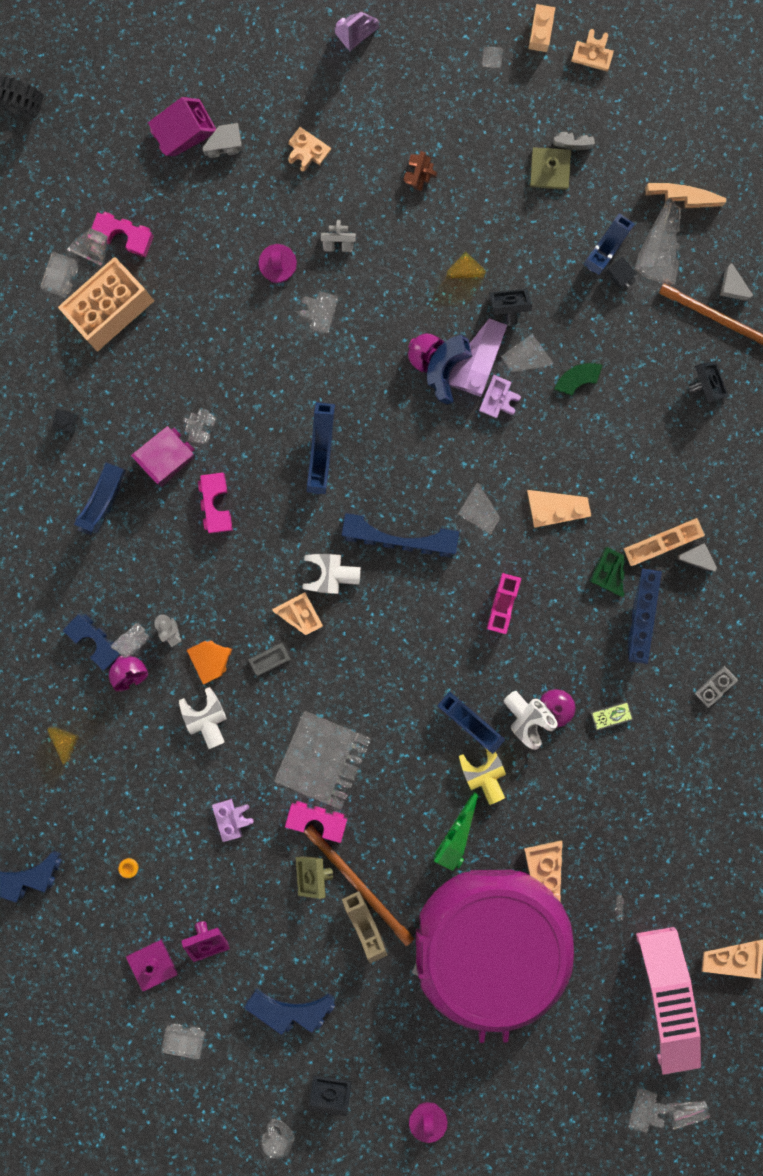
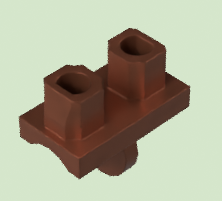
M420 151V154L410 155L409 165L416 168L414 173L406 172L404 176V182L413 186L418 191H422L424 182L429 183L431 177H437V172L433 170L434 164L430 163L431 158L426 155V152Z

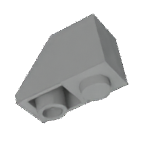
M238 123L218 126L203 146L204 155L209 158H215L223 153L235 155L239 151H243Z

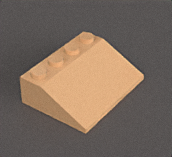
M114 257L58 308L98 352L151 305L154 299L118 259Z

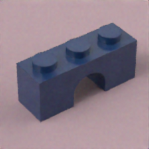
M78 614L63 631L76 644H79L86 637L92 638L96 642L97 648L90 658L103 671H106L115 662V659L122 655L120 652L121 648L114 641L110 643L105 638L107 634L101 628L96 629L92 625L94 621L87 614L84 616Z

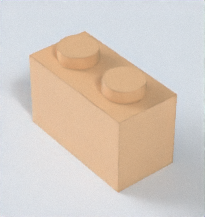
M536 4L528 49L548 51L555 7Z

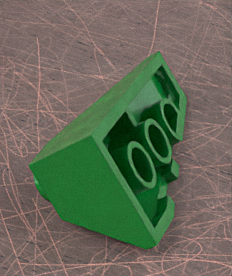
M475 792L472 793L433 855L436 863L452 871L455 867L459 868L464 861L462 856L478 794Z

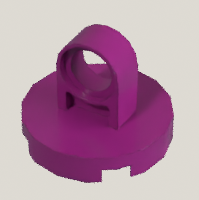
M270 245L263 250L259 257L260 271L271 282H286L296 271L297 261L295 254L285 245Z
M426 1102L419 1104L410 1114L409 1126L411 1133L421 1142L431 1143L439 1140L447 1129L446 1113L435 1103Z

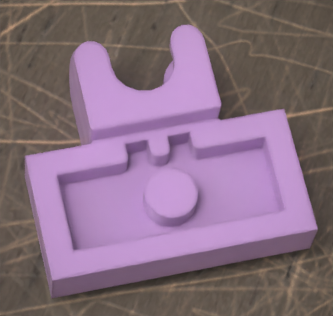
M493 375L479 411L497 418L500 409L514 415L515 409L509 405V401H519L521 396L508 391L511 385L510 381Z
M232 799L212 805L223 842L241 837L240 827L253 823L252 818L245 819L242 815L244 811L249 809V805L234 808Z

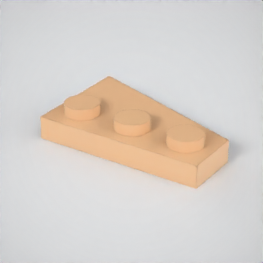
M527 490L534 528L591 517L587 497Z
M763 940L703 952L702 972L761 979Z

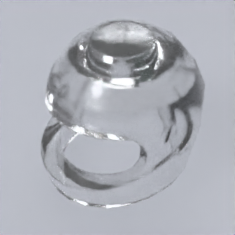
M272 1119L267 1125L268 1133L262 1135L261 1147L270 1158H284L291 1151L295 1136L284 1122ZM274 1126L280 1129V1134L276 1132Z

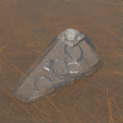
M672 199L666 200L639 251L635 270L646 279L669 285H675L679 269V261H676V250H679V243H677L676 236L677 232L680 231L681 208Z

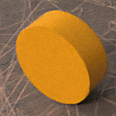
M127 858L119 864L118 869L122 877L132 878L137 874L139 867L134 859Z

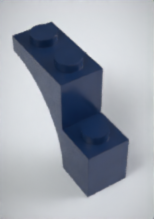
M450 691L437 705L492 754L505 741L500 734Z

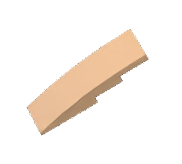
M648 183L646 186V195L665 194V202L684 201L685 208L718 207L726 203V198L691 186L670 183Z
M698 518L626 547L624 551L630 565L633 566L705 535Z

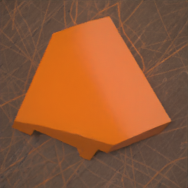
M204 641L187 650L203 684L222 676L226 672V664L232 649L217 645L213 641Z

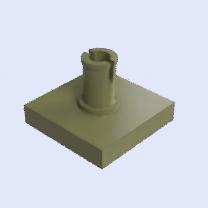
M533 147L530 187L568 189L571 150Z
M296 857L298 896L317 899L325 898L324 881L333 879V875H327L333 874L332 869H323V859Z

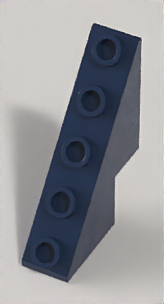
M642 569L632 607V624L628 636V661L648 664L662 571Z

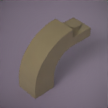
M358 891L343 898L345 910L357 931L369 963L387 956L382 937L360 892Z

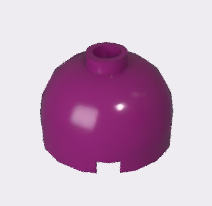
M428 333L413 338L408 345L410 363L419 371L427 373L433 354L444 341Z
M125 655L116 658L115 663L109 670V680L115 691L130 689V684L135 683V685H138L149 675L146 666L141 660L132 656L125 657Z
M553 689L548 690L540 697V701L544 703L555 717L557 727L565 726L571 722L575 715L576 707L570 694L563 690Z

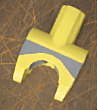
M487 750L486 762L478 767L472 766L466 761L464 754L460 755L459 759L462 770L471 790L481 786L489 805L505 798L497 779L505 776L506 773L496 752L492 754Z

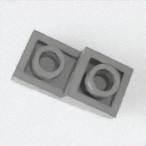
M561 132L554 137L553 146L567 150L593 149L595 142L593 136L583 135L574 140L573 133Z
M724 666L695 694L709 708L738 680Z

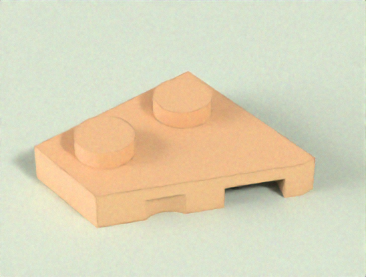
M306 592L272 609L274 613L305 635L323 627Z

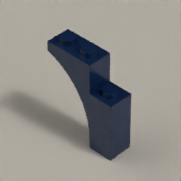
M318 402L315 404L307 482L308 493L326 494L335 404Z
M105 463L89 501L75 520L74 525L79 527L78 531L88 535H92L93 532L99 533L106 513L111 511L126 470Z
M53 851L41 864L25 871H0V897L17 903L25 897L27 892L25 885L42 892L52 888L55 882L54 872L59 870L62 859H59L61 853Z
M256 989L246 1002L244 1008L281 1035L284 1031L289 1032L294 1024L292 1020L312 1033L314 1029L318 1030L322 1026L324 1015L326 1013L330 1014L334 1009L335 997L328 993L313 1002L289 1004L270 998Z

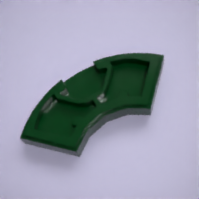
M585 363L569 369L558 380L554 390L572 396L579 386L586 383L596 384L603 365Z

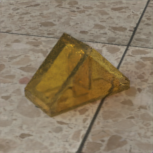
M465 252L447 271L446 279L485 277L486 273L485 269Z
M55 726L48 728L47 730L62 764L69 762L79 736Z

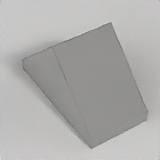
M730 264L725 269L720 296L747 301L753 294L733 264Z
M705 543L678 555L676 560L711 572H715L717 569Z

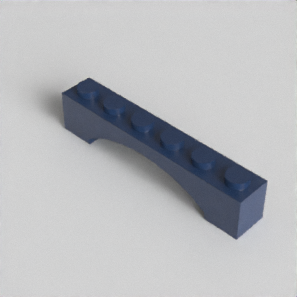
M345 513L342 537H345V541L355 543L357 539L364 540V544L375 546L376 542L383 543V547L394 549L395 545L402 546V550L413 552L414 548L421 549L423 554L432 555L433 551L440 552V556L451 558V554H456L459 531L440 528L439 533L428 537L401 538L385 534L373 528L364 521V516Z

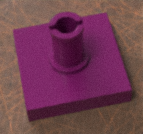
M204 921L195 924L196 936L182 940L183 948L193 962L230 949L227 940L219 928L208 931L207 923Z
M162 939L126 956L142 992L178 974Z

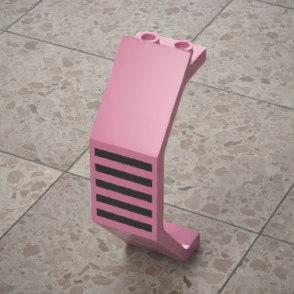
M671 927L636 933L652 991L660 1037L661 1054L657 1055L658 1063L662 1068V1074L701 1068L700 1031L691 980L677 930Z

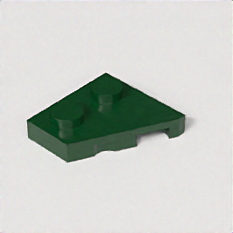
M605 547L589 582L620 597H624V555Z

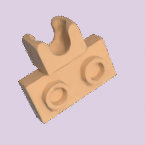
M591 29L586 43L576 42L571 62L608 71L614 52L605 49L608 34L604 33L601 40H596L594 38V30Z
M299 127L289 140V145L294 150L291 152L288 160L291 164L297 159L302 160L301 171L304 172L311 161L321 165L330 153L331 148Z

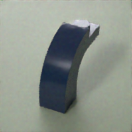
M619 213L586 259L584 265L591 272L600 275L635 224Z
M461 334L448 339L440 345L433 354L427 370L428 386L436 389V398L446 405L453 403L449 385L451 370L460 361L473 357L469 339Z

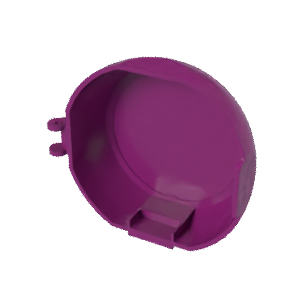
M470 870V872L461 873L444 883L425 903L420 912V929H416V971L420 978V987L429 1001L444 1016L457 1024L479 1031V1043H484L486 1032H502L503 1042H508L509 1031L525 1027L544 1016L564 993L573 971L574 944L572 926L559 899L536 878L515 870Z

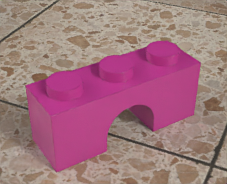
M97 212L90 231L92 238L111 244L112 238L116 234L124 233L128 236L125 248L129 252L146 258L154 237L149 228L139 225L138 228L126 219L119 221L114 219L115 216L110 213L104 212L100 214Z
M225 474L201 475V480L198 481L199 492H203L204 498L200 500L201 509L206 513V518L203 519L204 529L208 530L210 534L233 531L230 511H217L214 507L215 497L219 494L227 493Z
M504 573L501 574L486 629L503 634L507 633L512 607L518 593L521 578Z
M296 801V804H291L285 827L304 832L305 826L309 821L318 820L324 826L322 838L341 843L347 818H344L342 813H326L324 808L315 806L312 809L308 808L306 803Z

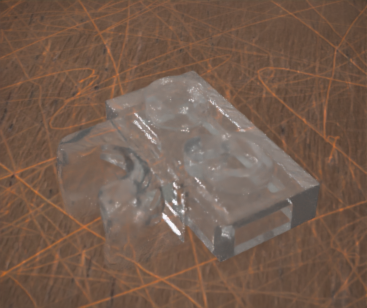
M321 291L318 293L317 299L304 296L302 303L307 304L309 310H301L298 316L311 320L309 329L328 334L338 296Z
M638 1088L628 1127L646 1133L649 1123L664 1128V1120L658 1118L657 1115L659 1113L667 1114L669 1108L655 1103L656 1093Z

